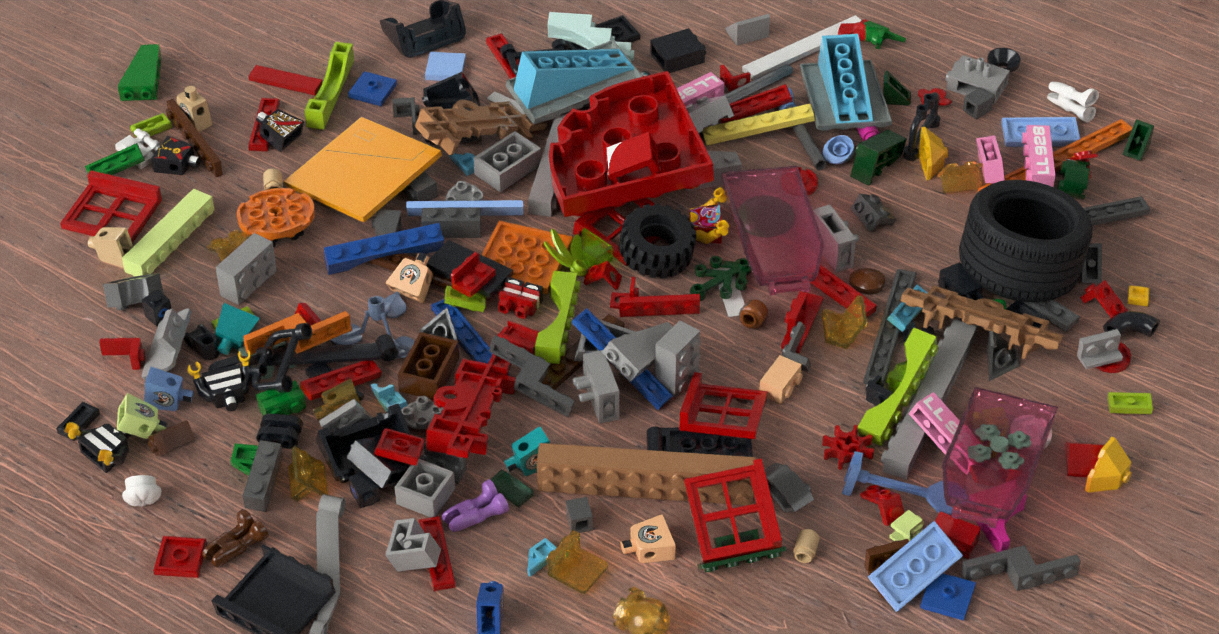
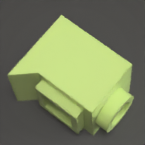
M910 510L906 511L891 524L895 531L890 534L889 538L893 541L912 540L922 531L924 525L922 518Z

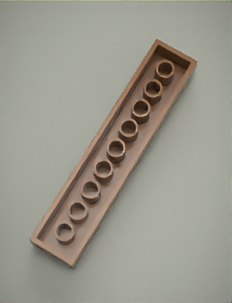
M539 443L537 486L538 491L688 501L684 479L753 465V460H756V457ZM750 478L726 483L731 504H753V489ZM722 484L698 489L701 502L726 504Z

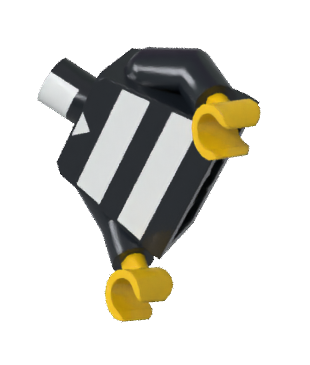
M247 350L248 357L245 359L241 358L240 351L238 353L243 367L240 364L201 373L202 377L199 374L201 369L200 363H195L197 371H193L189 364L188 373L194 376L193 382L198 395L209 403L212 402L215 408L226 407L230 412L235 411L238 408V403L245 401L244 394L249 392L252 385L253 376L250 374L249 361L251 360L250 351Z
M69 422L64 430L65 433H69L68 437L70 439H78L80 452L105 473L109 472L116 464H123L129 452L127 439L132 434L116 430L110 424H104L93 429L79 428L77 424Z

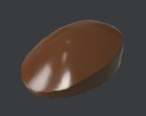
M859 268L853 271L849 277L851 286L866 294H877L882 291L886 280L883 273L873 268Z

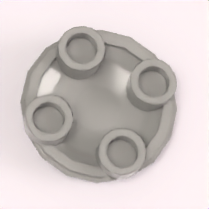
M458 181L448 191L445 201H483V193L473 184Z
M420 396L416 401L402 408L401 412L407 426L414 429H427L434 415H440L443 408L437 407L428 397Z

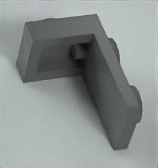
M415 97L392 99L394 118L412 116L413 135H417L415 125L418 119L416 116H419V105H415Z
M799 321L797 326L792 328L791 340L788 345H785L782 356L802 364L801 371L809 372L811 367L809 358L795 354L805 332L804 324Z

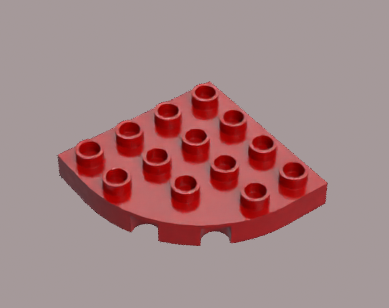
M668 71L617 83L589 96L590 109L582 111L573 108L557 127L559 142L550 143L549 163L551 181L564 217L583 216L589 213V211L610 206L620 207L630 201L647 197L657 198L667 192L684 188L694 189L701 184L714 181L713 162ZM649 131L657 143L660 171L652 173L647 166L620 176V183L616 182L615 184L607 175L608 164L605 158L607 156V147Z

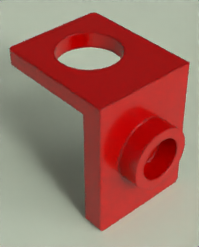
M724 64L720 65V80L725 83V87L729 92L741 87L737 84L743 78L746 79L743 85L750 82V72L733 77Z
M605 261L588 269L583 283L588 285L604 278L617 290L622 275L608 261ZM610 272L615 275V282L611 279Z
M631 277L630 293H611L610 308L619 309V304L615 302L619 297H639V288H635L636 277Z

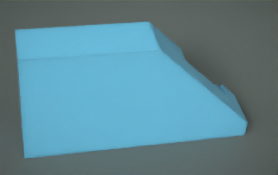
M454 152V155H449V158L466 176L474 173V154L465 153V155L455 154Z
M544 538L529 549L527 569L529 577L560 556V550L548 539Z

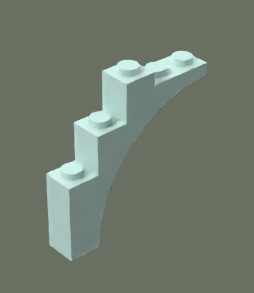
M549 12L547 26L548 37L570 41L586 49L611 40L615 41V36H612V28H596L590 14ZM616 42L629 60L634 61L635 50H631V42Z

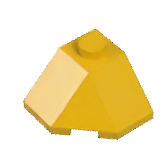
M921 127L918 157L926 180H931L944 167L945 158H948V149L944 147L942 139L926 127Z
M1111 437L1101 449L1098 455L1099 459L1094 469H1091L1085 487V491L1088 493L1117 490L1123 483H1127L1132 475L1130 471L1132 462L1117 439Z

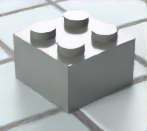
M419 459L417 466L411 465L395 486L396 504L428 517H436L455 490L454 472Z

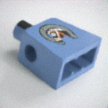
M150 367L145 380V402L155 406L158 410L176 411L180 401L192 402L194 391L183 389V378L181 376Z

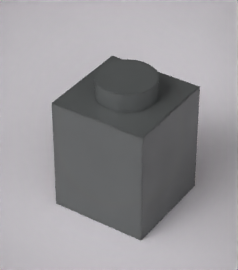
M980 87L965 96L963 111L974 119H978L992 111L994 96Z
M587 497L566 500V517L571 534L592 531L593 515Z

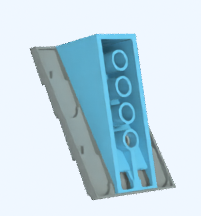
M859 35L822 36L818 63L800 64L803 84L805 85L807 97L814 113L817 130L827 131L835 128L845 130L852 127H887L892 125V119L872 60H863Z
M611 40L587 50L524 51L521 54L517 76L506 80L505 86L534 125L560 117L561 114L569 112L573 108L579 109L584 107L585 104L590 103L589 96L604 88L643 76L617 43Z

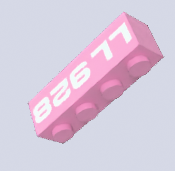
M710 72L677 88V91L685 106L695 105L697 100L704 96H707V98L723 96L725 83Z
M1027 125L1026 132L1022 133V144H1025L1023 156H1026L1024 167L1028 169L1026 170V180L1053 187L1055 168L1050 126Z
M934 392L916 403L909 415L965 477L970 474L969 468L971 466L980 468L985 463V461L978 463L968 457V447L976 446L980 443Z

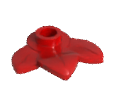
M923 88L918 91L922 104L924 95L933 92L939 95V105L947 106L952 104V100L945 98L947 92L943 89L933 88L929 91Z

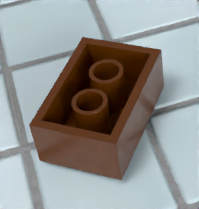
M420 332L397 374L399 392L415 396H426L428 399L433 400L436 391L446 386L459 360L458 341Z

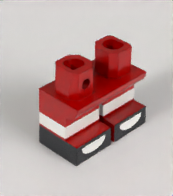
M507 277L503 291L499 292L498 311L506 314L513 310L515 315L521 319H525L528 315L533 316L543 302V286L529 282L524 283L522 280Z

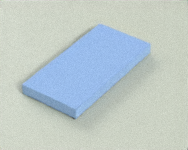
M1076 117L1002 118L1001 120L1006 147H1024L1025 144H1022V133L1026 132L1027 125L1050 126L1052 147L1067 146L1081 139Z
M933 521L872 572L868 578L897 612L963 555L938 524Z

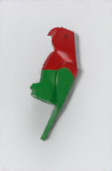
M866 19L857 23H843L838 30V35L858 34L860 41L871 42L875 45L876 49H880L885 39L904 43L906 38L890 32L889 28Z

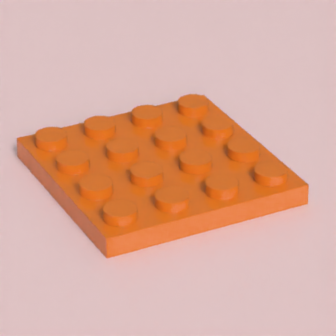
M503 221L498 222L481 254L512 269L513 276L511 278L522 280L524 283L529 282L543 286V294L549 293L553 271H559L562 266L544 245V242H548L558 251L552 240L551 232ZM558 234L569 251L573 237Z

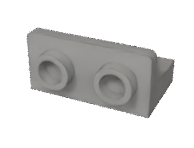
M1118 329L1080 338L1077 357L1085 369L1122 361L1123 356L1118 350L1121 337Z

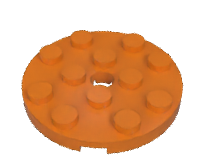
M273 188L249 196L250 200L246 203L242 202L236 213L238 225L243 232L250 236L256 233L272 241L279 238L294 237L297 233L307 228L315 217L313 200L304 192L299 194L295 193V189Z

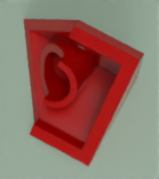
M1065 442L1067 476L1088 477L1091 469H1094L1099 459L1098 455L1104 445Z

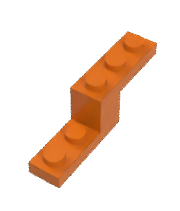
M344 311L311 325V338L299 340L295 352L297 354L352 331L350 315ZM297 313L243 336L247 354V350L253 355L256 353L257 348L264 347L267 339L274 332L294 329L297 324L306 323L305 320ZM291 337L281 338L277 340L274 345L279 344L283 341H287L289 343Z

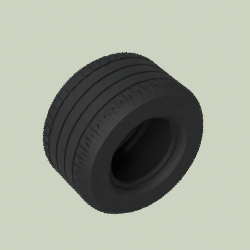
M1027 180L1000 181L980 190L971 201L959 245V257L962 266L969 276L984 289L996 295L1021 302L1050 301L1069 293L1078 283L1092 239L1093 226L1090 217L1079 202L1057 188Z

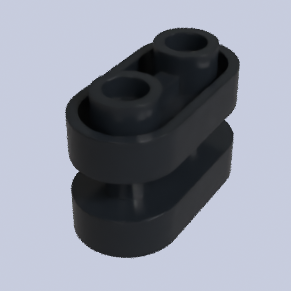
M265 414L262 417L261 428L258 430L256 439L258 443L260 440L279 443L282 448H294L298 445L303 421L293 415Z

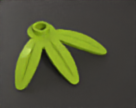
M551 229L552 240L558 251L548 242H544L549 253L559 263L569 267L571 272L577 273V276H585L588 265L582 260L581 237L577 234L574 235L569 253L557 231Z

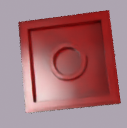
M386 428L376 447L375 455L417 466L426 439Z
M163 536L153 569L154 575L198 578L204 558L202 552L207 547V539Z

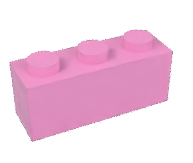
M995 135L976 138L978 159L985 183L994 184L1004 181L1003 161Z

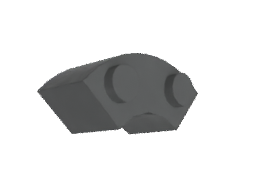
M160 273L134 276L103 284L107 307H116L117 310L129 308L128 305L141 303L143 298L157 290L164 294Z
M774 463L764 469L771 497L780 505L783 512H795L814 500L810 486L804 483L788 465Z

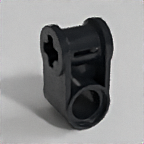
M199 324L192 332L185 333L184 341L187 346L202 356L203 359L213 360L219 356L217 337L203 324Z

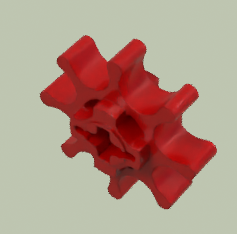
M836 425L834 429L836 437L823 436L822 445L830 447V449L824 450V460L830 458L839 459V470L843 469L844 463L851 462L855 451L863 453V457L870 460L873 459L874 449L865 447L872 445V435L869 434L866 437L858 436L857 425H854L853 430L848 433L843 432L840 426Z

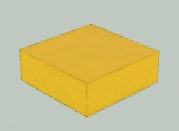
M1129 285L1127 304L1148 307L1149 288Z

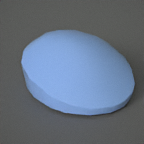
M839 135L827 141L824 145L822 156L831 164H842L852 158L855 153V146L848 136Z

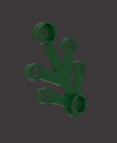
M712 256L710 258V266L714 269H707L705 265L698 264L695 266V275L697 277L708 276L715 278L704 284H694L690 288V294H699L700 301H703L706 297V291L723 282V287L720 288V297L723 299L731 298L732 277L738 274L739 278L735 281V288L740 291L747 288L746 276L753 270V262L746 258H740L736 261H723L719 256ZM720 267H721V268H730L729 270H715V269H718V268H720Z

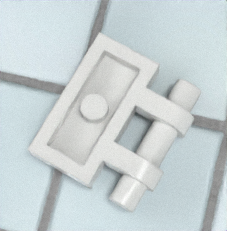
M137 128L134 131L137 138L134 139L131 135H128L116 143L115 147L117 151H120L137 143L145 161L136 166L143 169L152 163L151 158L161 143L150 138V134ZM146 143L148 147L146 148L142 144Z

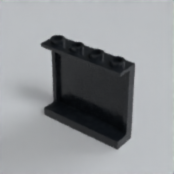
M263 544L261 548L264 556L225 598L216 595L211 600L216 614L253 634H300L336 593L333 579L328 574H321L310 565H303L294 557L286 556L276 548H270Z

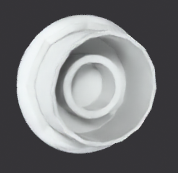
M137 475L125 480L126 490L123 492L122 497L131 506L143 507L155 503L160 498L162 490L156 485L155 477Z

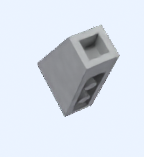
M666 322L612 339L602 353L631 382L655 363L656 343L673 326Z

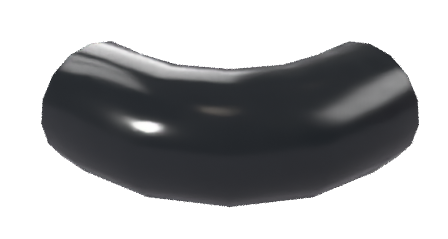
M1128 311L1119 313L1109 319L1103 325L1104 332L1118 329L1121 336L1126 332L1134 331L1151 337L1157 330L1160 320L1144 312Z

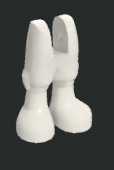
M1050 82L1049 89L1057 93H1049L1047 95L1048 100L1065 111H1072L1086 123L1094 118L1096 109L1091 105L1099 97L1097 90L1090 88L1082 93L1064 83Z

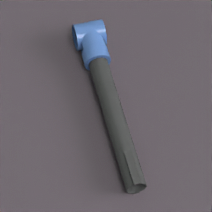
M788 88L793 102L778 106L779 110L797 107L791 88ZM805 124L792 126L815 168L818 171L825 168L827 163Z

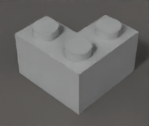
M415 518L395 521L385 556L397 572L431 568L437 566L441 548L430 533L424 532Z

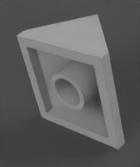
M766 14L736 22L726 27L725 30L736 46L769 37L770 16Z

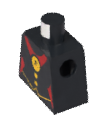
M171 136L165 138L151 158L154 172L173 175H184L189 167L198 168L201 163V158L194 156L191 144Z

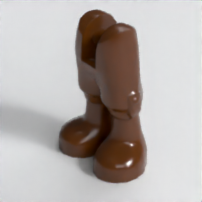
M241 509L237 513L238 524L234 529L221 534L203 550V557L206 560H211L214 567L218 568L244 553L247 547L269 537L266 527L259 520L254 522L247 510Z

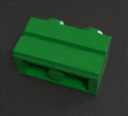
M296 380L293 381V388L290 392L280 393L275 389L256 395L258 407L263 416L265 414L289 415L299 413L306 408L304 393Z

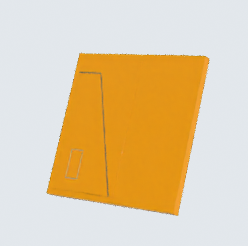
M361 117L284 180V184L286 187L295 189V191L301 194L304 192L310 198L359 221L366 222L442 156V153L439 149Z

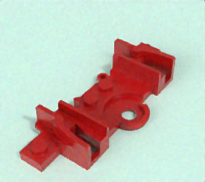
M492 354L488 363L467 359L462 360L455 374V386L441 387L433 397L434 404L439 408L442 407L443 410L440 415H434L427 429L426 449L428 451L447 453L448 455L468 458L470 452L486 455L488 435L481 433V429L487 426V420L491 418L490 410L494 402H500L502 393L511 395L515 393L513 388L516 378L507 376L512 363ZM447 394H453L456 396V398L448 399L444 396Z

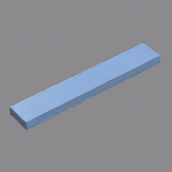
M522 200L408 201L406 205L408 216H422V208L480 207L481 216L524 215Z

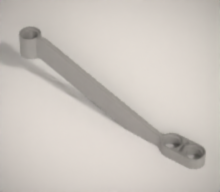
M325 494L321 496L319 509L316 514L317 572L321 574L326 573L333 579L336 593L318 612V619L313 622L309 634H327L329 623L340 598L339 517H342L346 500L345 498Z

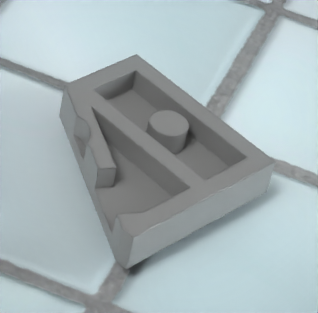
M353 399L319 422L322 428L328 427L330 432H332L335 427L341 429L373 417Z

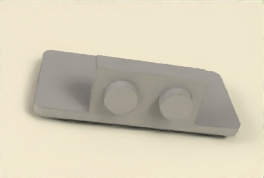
M189 308L178 313L173 309L165 312L164 318L158 324L141 375L144 380L147 378L150 367L163 371H170L175 367L192 313Z

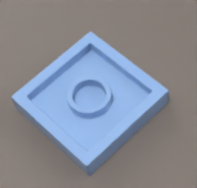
M430 52L425 80L442 81L463 72L466 54Z

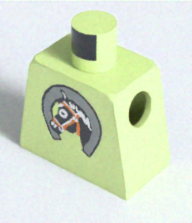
M129 393L126 394L118 408L117 430L148 439V436L153 431L159 432L166 429L167 423L158 419V409L155 406Z

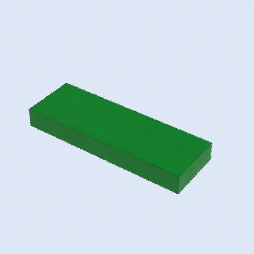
M136 143L86 165L85 168L87 173L91 170L114 175L144 162L145 159Z

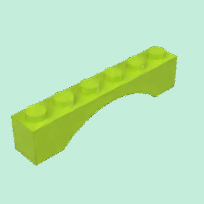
M334 43L330 52L323 84L318 94L314 98L309 99L304 110L306 127L325 129L354 63L353 44Z
M553 271L551 299L557 305L560 312L551 325L538 333L535 344V356L545 359L548 363L560 364L561 356H565L566 344L564 343H568L569 331L567 330H571L572 327L571 322L575 314V306L573 305H577L581 282L577 281V273Z
M913 328L905 342L907 367L903 380L887 400L866 411L858 425L860 437H866L871 434L872 443L882 446L885 440L888 441L890 439L893 425L900 421L903 407L908 406L913 389L916 390L918 388L922 373L925 374L927 372L931 357H935L938 352L939 346L937 345L936 336Z

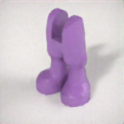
M488 479L482 484L481 495L450 507L442 514V519L445 523L449 524L452 532H457L481 523L488 517L502 515L509 511V506L505 497L501 493L498 494L494 483Z

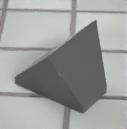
M447 307L419 331V333L422 332L457 340Z
M993 331L989 333L987 346L989 381L1020 366L1019 351L1014 347L1011 351L1008 350L1009 343Z

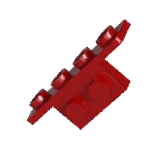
M800 291L797 298H793L791 311H787L784 323H787V332L781 343V349H784L785 345L789 344L792 328L797 326L800 321L805 326V332L796 353L801 352L822 305V296Z

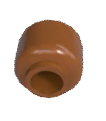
M756 299L745 303L739 312L740 322L749 329L760 327L768 317L766 305Z

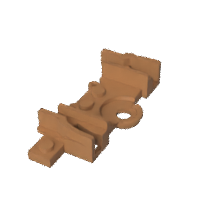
M459 100L453 105L452 109H443L441 106L421 108L415 127L424 138L436 145H440L449 155H454L462 137L471 138V136H477L479 138L480 135H493L496 133L503 139L516 131L531 141L533 135L529 131L545 130L547 123L544 121L533 125L528 116L522 114L510 101L494 102L490 106H478L468 100Z
M933 286L928 293L907 288L901 296V302L906 303V305L923 308L922 312L925 313L924 328H927L934 319L940 321L939 328L942 329L950 318L960 317L963 319L962 322L968 325L976 324L988 331L999 334L1005 332L1011 335L1008 347L1010 351L1015 345L1021 346L1024 343L1023 359H1026L1029 353L1039 349L1041 346L1046 349L1057 350L1064 336L1047 331L1048 320L1025 313L1022 315L1005 310L1001 303L991 299L973 300L937 286ZM936 292L945 294V299L935 296ZM1033 322L1040 323L1042 326L1040 328L1034 327Z

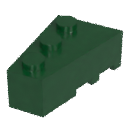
M888 129L859 143L856 147V157L850 177L869 186L875 175L880 176L882 174L881 170L885 166L890 167L902 156L907 138Z

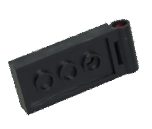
M653 426L646 431L647 450L753 457L752 441L748 438L680 431L679 427L660 428Z

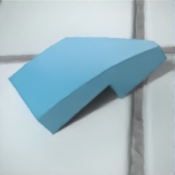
M371 384L374 395L386 412L389 411V406L399 404L401 410L407 406V401L399 392H395L394 385L378 387L377 384Z

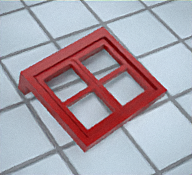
M90 170L87 174L89 184L61 221V229L95 236L101 228L107 226L113 216L134 221L127 230L133 244L162 202L160 186ZM96 193L116 197L109 209L88 204ZM124 200L146 204L138 216L117 211ZM84 209L104 214L97 225L76 221Z
M648 198L633 201L641 208L644 205L650 204V206H654L655 204ZM610 206L589 211V213L575 221L572 234L579 236L585 234L625 266L629 265L623 260L619 251L620 247L611 241L621 233L624 220H626V218L614 210L617 207ZM607 215L621 225L608 237L593 227ZM648 236L644 239L651 244H655L661 237Z
M694 372L680 410L679 430L755 439L767 401L768 391L702 384V373ZM705 395L727 397L724 406L702 404ZM732 398L754 400L752 410L729 406ZM699 411L722 414L719 424L696 421ZM726 415L749 417L747 427L725 425Z
M762 458L753 460V465L684 479L703 564L781 548L782 538ZM750 478L756 504L732 508L726 483ZM722 484L727 510L703 514L698 489ZM758 512L764 538L740 543L734 517ZM730 518L736 544L712 549L706 523Z

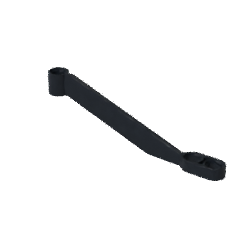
M384 334L379 336L375 343L315 346L298 354L294 352L290 365L372 361L381 358L388 362L394 360L398 356L399 351L392 337ZM287 348L273 350L274 355L268 359L266 366L281 365ZM238 355L212 363L208 371L242 362H240ZM257 355L251 356L249 366L258 364L259 359Z

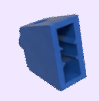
M496 581L481 583L476 602L477 634H500L504 610V587ZM493 610V618L487 617L486 613Z

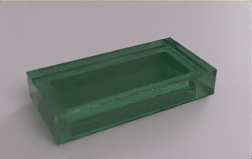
M500 470L490 479L494 483L498 494L501 493L505 499L519 508L534 496V490L504 470Z

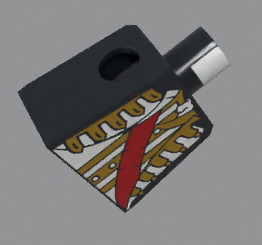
M275 110L270 115L260 112L256 118V121L261 123L260 136L280 152L302 135L304 121L281 110Z

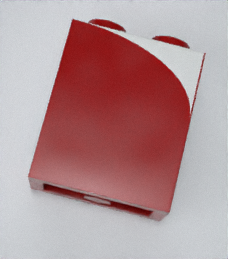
M649 131L607 147V156L605 157L608 164L607 175L615 184L616 182L620 183V176L647 166L652 173L660 171L657 143Z

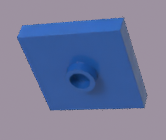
M364 71L348 92V98L382 106L396 87L397 80Z
M942 573L926 587L920 608L964 621L976 582Z

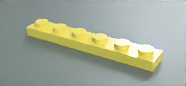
M811 104L709 126L702 129V134L707 146L815 121Z

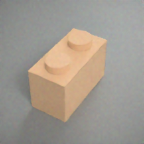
M779 355L760 380L759 390L768 391L767 399L782 404L786 398L791 396L795 385L800 384L803 377L801 373L802 364Z

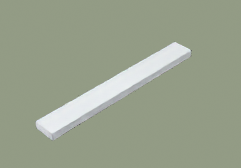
M856 15L748 63L742 66V71L744 73L750 72L752 80L762 77L786 64H791L819 51L822 36L838 35L841 24L857 23L861 19Z

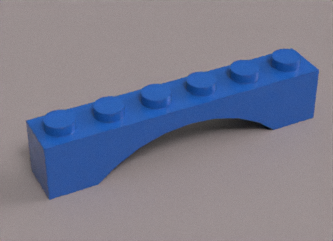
M439 223L324 247V260L328 275L348 271L362 263L388 255L437 252L444 245V238Z

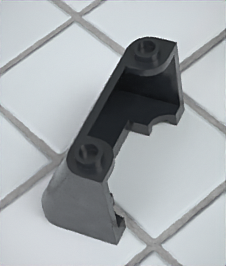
M449 0L433 2L429 7L430 18L405 27L403 23H398L396 19L391 17L380 20L384 34L403 56L409 58L460 41L466 35L460 5Z
M463 72L423 89L424 97H422V101L426 107L441 106L443 109H452L453 105L459 100H468L480 106L479 96ZM480 135L479 138L477 136H471V138L462 137L460 144L476 143L481 141L482 136ZM424 138V140H425L426 143H430L431 145H436V144L433 143L432 141L427 140L426 138Z
M399 404L389 406L388 412L383 414L381 412L377 413L376 417L341 429L335 427L332 432H330L328 427L318 430L316 437L317 445L336 481L346 483L349 481L350 476L363 472L347 458L350 447L356 440L381 436L386 428L411 435Z

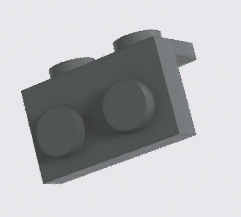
M859 194L851 210L869 231L874 232L879 223L893 225L896 218L891 214V210L880 202L881 199L874 194Z

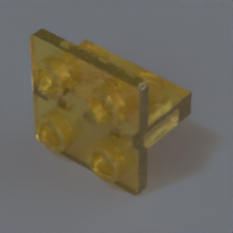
M969 161L961 166H958V163L947 164V167L942 168L937 173V178L941 177L944 194L978 190V188L982 187L980 169L983 167V163L977 164L976 161Z
M296 446L291 448L293 462L288 466L291 498L298 502L312 491L321 496L323 494L328 495L325 465L323 462Z

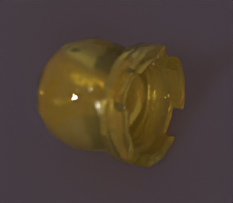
M635 586L629 588L630 594L626 599L621 597L615 608L613 618L616 619V622L612 625L622 631L628 629L630 634H665L669 630L671 622L668 608L658 599L645 597V593Z

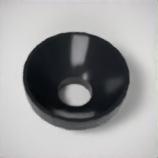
M1009 48L993 49L987 56V63L998 67L1005 66L1007 68L1004 69L1010 70V73L1018 69L1021 61L1020 55Z

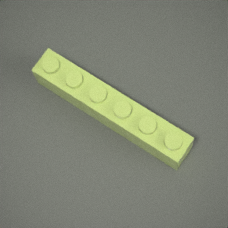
M196 189L189 192L122 257L125 272L133 276L153 273L154 269L164 262L213 213L214 204L212 196Z

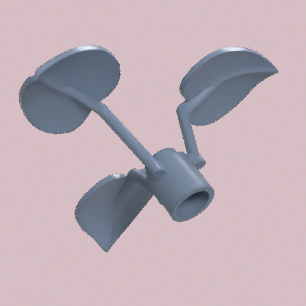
M398 291L385 299L381 296L370 297L368 299L369 310L365 311L362 328L360 329L359 326L351 324L352 331L329 341L336 345H350L361 342V334L365 331L369 316L375 321L383 320L387 334L392 337L386 317L397 318L403 315L407 310L406 303ZM401 336L396 340L393 339L399 351L396 359L407 357L415 342L413 339L406 336Z

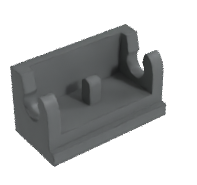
M426 442L424 455H421L419 459L453 471L455 484H459L467 470L466 458L428 451L426 449Z

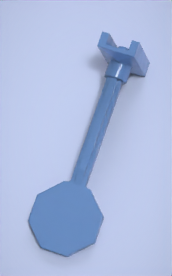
M857 451L853 454L844 478L846 483L842 494L851 496L856 481L864 484L868 482L925 497L938 513L941 511L953 516L964 511L966 508L967 496L957 484L940 481L929 486V488H924L870 474L869 471L861 469L863 453Z

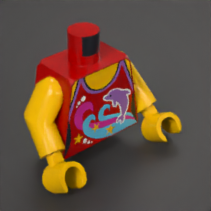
M721 187L714 191L715 198H711L699 207L689 209V222L691 221L695 227L696 241L722 244V236L728 234L729 224L726 220H721L720 204H718V202L724 203L727 200L725 191Z

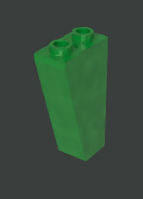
M159 44L140 46L118 84L120 101L157 100L162 61Z

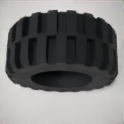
M648 204L644 205L643 208L638 207L629 213L626 220H624L619 241L620 254L625 263L630 264L629 267L632 270L639 271V274L643 276L646 274L650 278L660 277V279L667 278L669 275L670 277L675 276L678 272L684 271L691 262L697 237L694 230L695 227L691 221L689 222V218L685 214L682 215L680 210H674L671 206H660V204L650 206ZM658 236L669 241L671 245H654L644 238Z

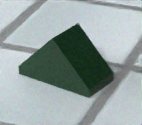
M886 71L883 82V95L886 104L910 105L911 92L890 72Z
M1136 119L1122 155L1141 161L1150 147L1154 125Z

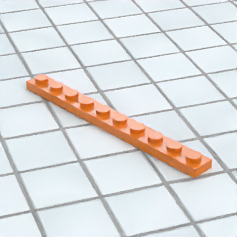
M1120 119L1054 151L1055 172L1060 171L1062 162L1070 157H1074V153L1091 150L1092 154L1129 137L1132 127ZM1023 166L1005 175L1004 179L1026 180V170L1028 169H1025ZM988 183V184H986V185H984V186L978 188V192H979L980 190H982L983 188H985V187L991 185V183Z

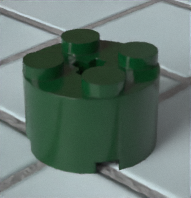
M1072 159L1063 161L1059 173L1063 177L1058 182L1057 189L1074 199L1084 200L1085 195L1082 193H1084V189L1087 190L1090 162Z

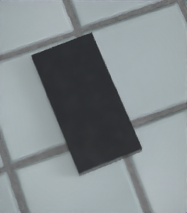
M623 15L595 25L596 28H612V36H615V42H634L640 40V33ZM564 40L568 50H587L576 43Z
M448 240L429 259L426 266L431 271L451 280L452 271L458 268L474 251ZM479 254L481 262L495 269L496 275L478 291V293L491 298L505 284L507 277L513 276V270Z

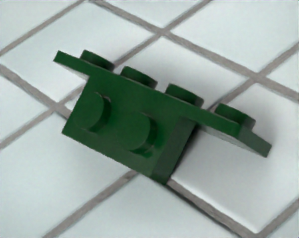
M758 529L738 532L740 543L760 539ZM734 534L713 538L715 548L736 544ZM781 546V548L704 564L700 563L697 566L698 569H704L705 572H712L718 570L717 566L724 564L726 568L738 566V561L742 560L752 563L760 561V557L768 555V558L779 557L781 552L787 551L786 546Z

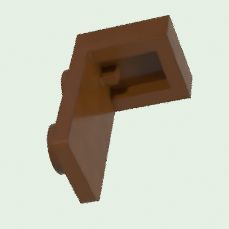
M186 420L148 436V445L152 453H155L156 456H161L168 453L169 450L193 441L195 437L189 422Z

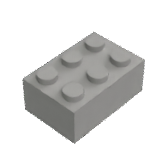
M514 131L474 157V175L499 192H502L539 167L541 148Z
M254 233L216 266L221 297L239 305L270 276L274 275L277 269L272 241Z
M681 320L656 343L655 378L674 398L686 390L694 372L700 373V330Z

